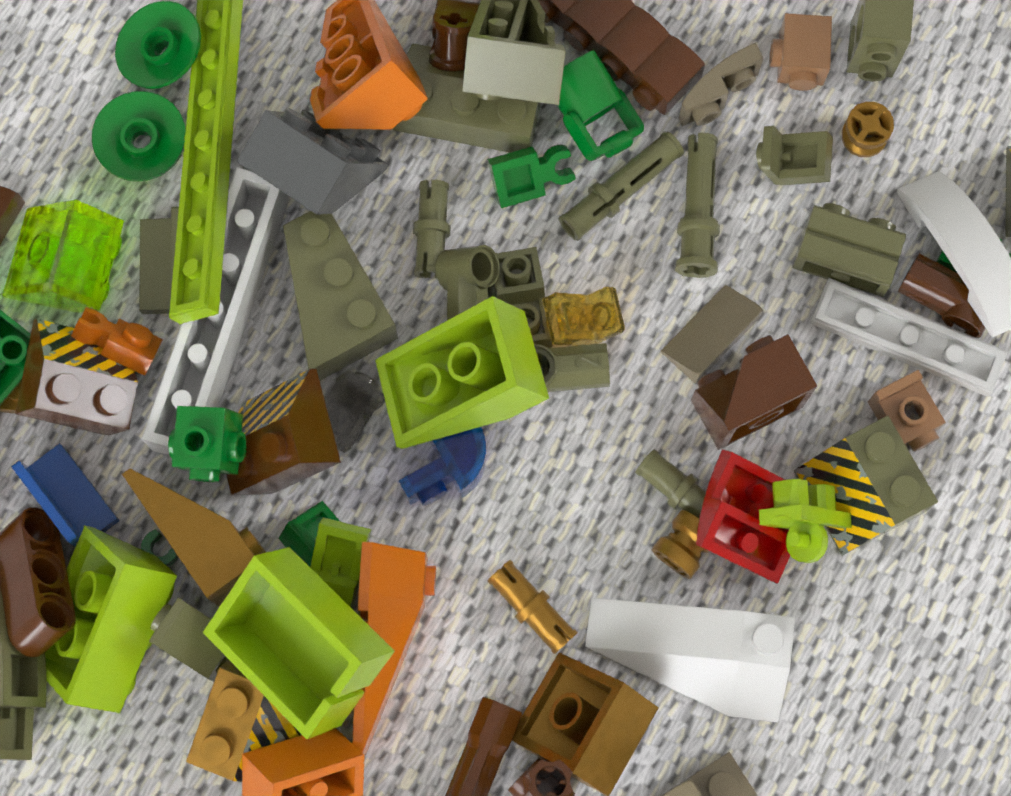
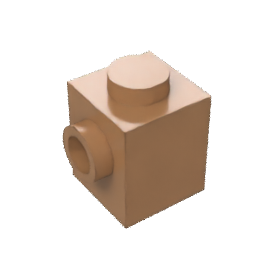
M785 13L779 30V39H772L770 47L769 65L770 67H778L777 83H788L790 88L799 91L812 90L817 85H824L830 71L832 16Z

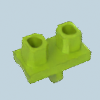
M802 479L772 482L774 508L759 510L760 525L789 530L786 536L787 551L793 559L803 563H813L824 556L828 547V535L823 526L843 529L852 528L851 513L836 510L835 486L827 484L808 486V481Z

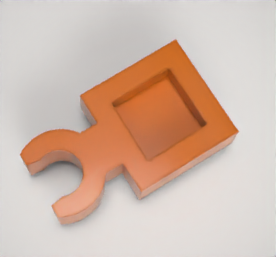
M88 307L84 309L71 334L79 342L102 347L103 350L100 355L144 376L163 339L153 335L143 325L128 323L122 319H118L117 323L114 324L108 321L100 312Z

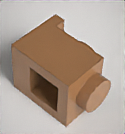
M919 370L881 388L867 401L878 420L889 416L906 447L910 445L913 452L919 451L937 441L939 436L936 431L946 423L922 383L923 377ZM913 405L920 418L917 420L908 418L905 414V406Z

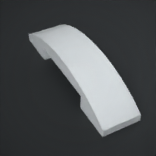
M940 171L898 188L897 193L903 205L919 229L927 226L969 289L967 301L991 337L1011 330V257L981 211L954 181Z

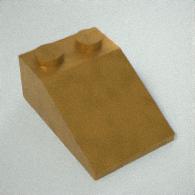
M130 468L122 473L204 595L216 606L220 607L253 556L266 553L260 542L248 527L239 532L230 520Z

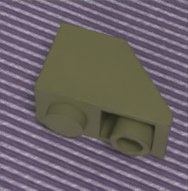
M179 597L173 606L168 603L164 605L154 618L150 627L154 634L149 642L205 678L214 682L219 667L229 660L203 633L211 619Z

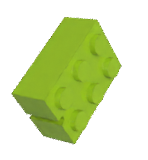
M290 547L254 555L203 631L204 635L307 740L341 726L365 692L361 688L371 685L395 652Z

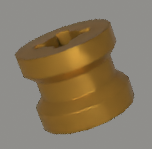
M866 101L857 104L850 111L842 129V141L845 148L851 154L858 157H872L879 154L884 149L894 129V119L891 112L884 105L877 102Z

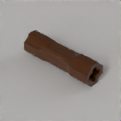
M482 697L468 732L467 743L445 796H488L502 758L510 746L522 712L495 700Z

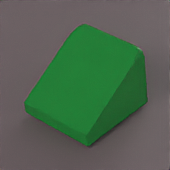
M323 501L289 521L278 537L286 548L290 547L309 567L312 562L320 521L323 517L340 521Z

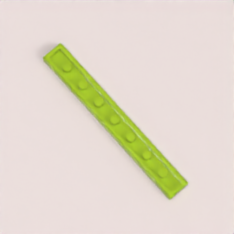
M197 0L196 19L201 30V45L197 58L191 66L169 318L179 324L219 314L243 0Z

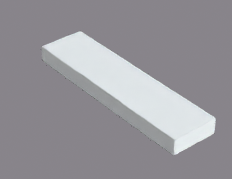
M828 278L810 321L812 325L987 397L994 390L1008 353L1007 350L831 278Z

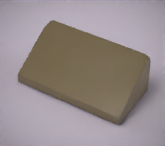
M725 284L661 350V353L696 384L754 325L764 310L757 303Z

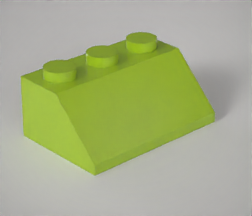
M84 525L67 567L76 623L73 629L45 652L46 681L68 705L120 713L127 696L131 694L135 687L136 674L145 652L152 645L149 642L154 634V631L150 629L151 624L162 607L171 600L177 575L157 556L94 527Z

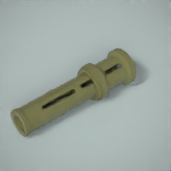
M698 133V142H696L695 134L688 136L687 141L688 164L685 216L680 219L677 225V233L681 236V255L676 260L675 271L686 277L706 278L718 272V263L714 260V240L719 236L720 225L713 218L718 138L710 133Z

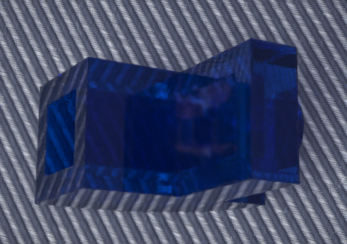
M482 427L429 441L439 458L399 480L400 488L410 505L419 500L423 506L437 501L448 493L446 485L451 482L454 483L462 498L477 486L485 471L487 460L486 440Z

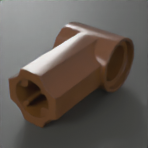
M919 253L897 292L942 315V320L947 326L952 328L955 324L964 329L965 334L980 338L986 328L967 301L969 289L959 274Z
M538 758L513 783L508 791L513 796H574L575 793L570 784L573 772L560 759L554 762H546Z

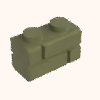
M826 203L823 207L814 205L808 216L792 268L827 280L831 278L855 289L883 297L892 284L906 234L895 231L896 226L885 219L870 218L867 222L851 217L850 211L838 204Z

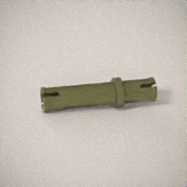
M664 131L659 138L629 160L627 164L602 184L594 183L588 188L589 194L565 214L559 216V223L565 232L573 240L579 241L584 234L606 216L613 218L620 212L619 206L644 185L648 184L677 158L684 155L680 142L670 132Z

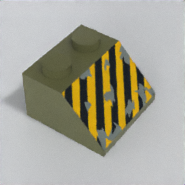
M889 416L845 437L794 470L798 479L808 481V486L815 484L835 486L836 510L851 513L852 528L843 529L825 526L841 556L923 514L938 503L937 498Z

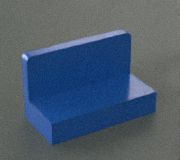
M60 443L29 467L20 460L11 466L64 538L74 547L77 545L84 525L106 532L120 521Z

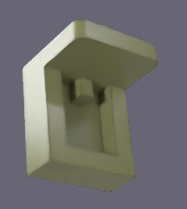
M764 126L763 142L758 143L756 150L758 167L775 185L830 182L833 137L828 131L781 134L775 126Z

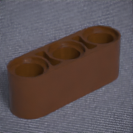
M29 507L23 510L0 532V589L3 598L7 632L10 642L15 649L28 657H39L73 629L76 623L59 530L46 512L37 507Z

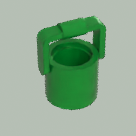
M590 51L564 66L559 105L556 106L563 115L565 127L583 156L589 161H595L602 156L611 158L631 147L633 139L644 131V124L623 90L616 86L596 52ZM615 108L628 130L619 131L608 137L597 147L586 126Z

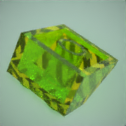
M77 199L27 208L2 297L76 313L84 312L86 307L100 311L101 305L109 293L110 283L108 279L113 261L121 249L122 238L120 235L124 220Z

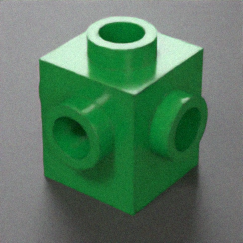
M177 406L175 429L171 431L168 440V451L172 458V467L188 471L189 480L199 482H220V474L238 475L239 462L243 461L246 453V437L242 432L243 414L222 407Z

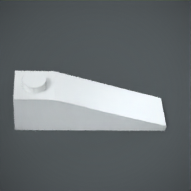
M591 598L585 648L637 673L643 674L728 717L778 723L791 666L795 617L739 610Z

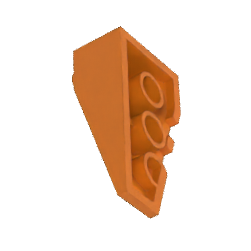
M337 0L326 9L320 43L326 48L325 58L316 62L315 73L321 78L320 86L311 90L310 103L316 122L323 129L391 130L401 121L414 117L421 109L422 104L428 100L420 77L375 0Z
M362 542L358 611H360L361 618L395 652L371 685L361 688L365 693L354 707L352 743L364 755L368 751L424 611L425 596H435L436 566H427L428 558L426 552L374 542Z

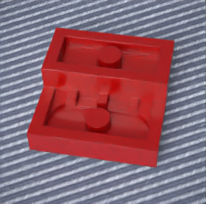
M722 449L704 497L696 545L778 584L790 558L786 547V536L789 530L760 525L759 510L774 508L772 482L786 479L731 451Z

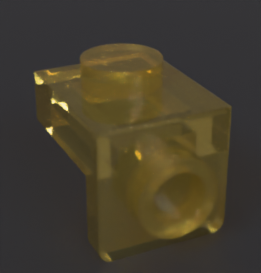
M606 286L589 295L555 292L542 299L552 345L579 346L598 344L623 333L625 330L617 291L614 287Z

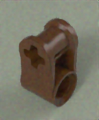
M437 0L432 19V38L434 42L429 52V63L433 67L454 72L465 70L468 34L480 3L462 0Z

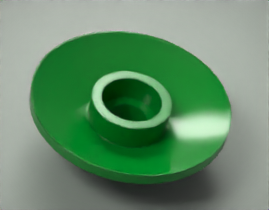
M159 1L142 7L126 21L118 35L115 46V59L119 71L129 82L145 89L162 88L174 83L191 68L197 58L201 45L199 23L185 6L176 2Z
M148 91L128 92L112 99L97 115L92 128V147L100 164L112 175L127 181H148L162 176L179 161L184 151L186 126L179 110L165 97ZM141 135L150 137V143L143 148H136L134 146V141L137 137Z

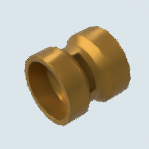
M681 510L672 521L674 533L670 532L668 536L660 537L651 550L658 559L679 575L691 579L700 567L699 559L702 556L700 553H708L710 551L696 545L699 518L685 510Z

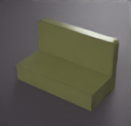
M171 207V218L140 219L139 311L142 315L169 314L179 207Z

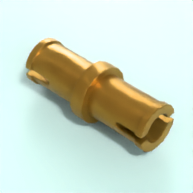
M511 559L487 580L517 612L515 618L521 624L526 621L547 644L553 654H556L578 633L547 602L550 596L544 590L539 593L513 565Z

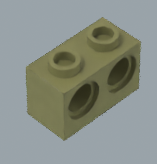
M914 0L859 1L850 24L847 73H856L860 79L871 82L882 81L886 77H893L911 42Z

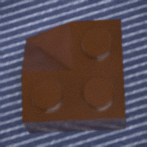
M789 334L775 341L771 335L755 341L745 349L747 355L739 361L740 366L738 369L726 375L722 369H719L697 382L699 388L694 391L691 401L718 450L803 408L817 388L816 382Z

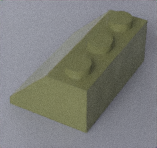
M412 43L407 57L420 77L428 100L422 104L421 109L414 117L397 124L393 128L394 131L509 153L532 147L541 106L540 102L505 97L498 100H484L477 97L474 93L463 92L464 70L454 72L433 67L429 63L431 47Z

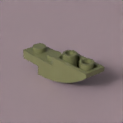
M0 589V760H32L34 709L46 708L47 679L45 653L39 657H28L20 653L12 645L7 632L3 598Z

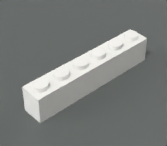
M237 167L228 191L219 314L181 325L142 436V440L152 451L170 456L168 440L171 431L175 429L177 406L218 407L289 202L287 194L252 171Z

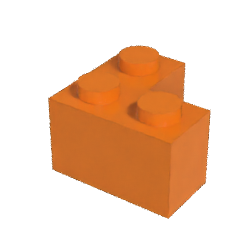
M336 728L308 740L301 735L242 753V796H363L364 754Z

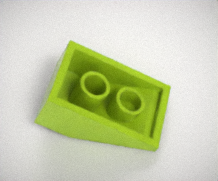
M493 296L375 359L396 447L401 449L510 419L549 399L525 311Z

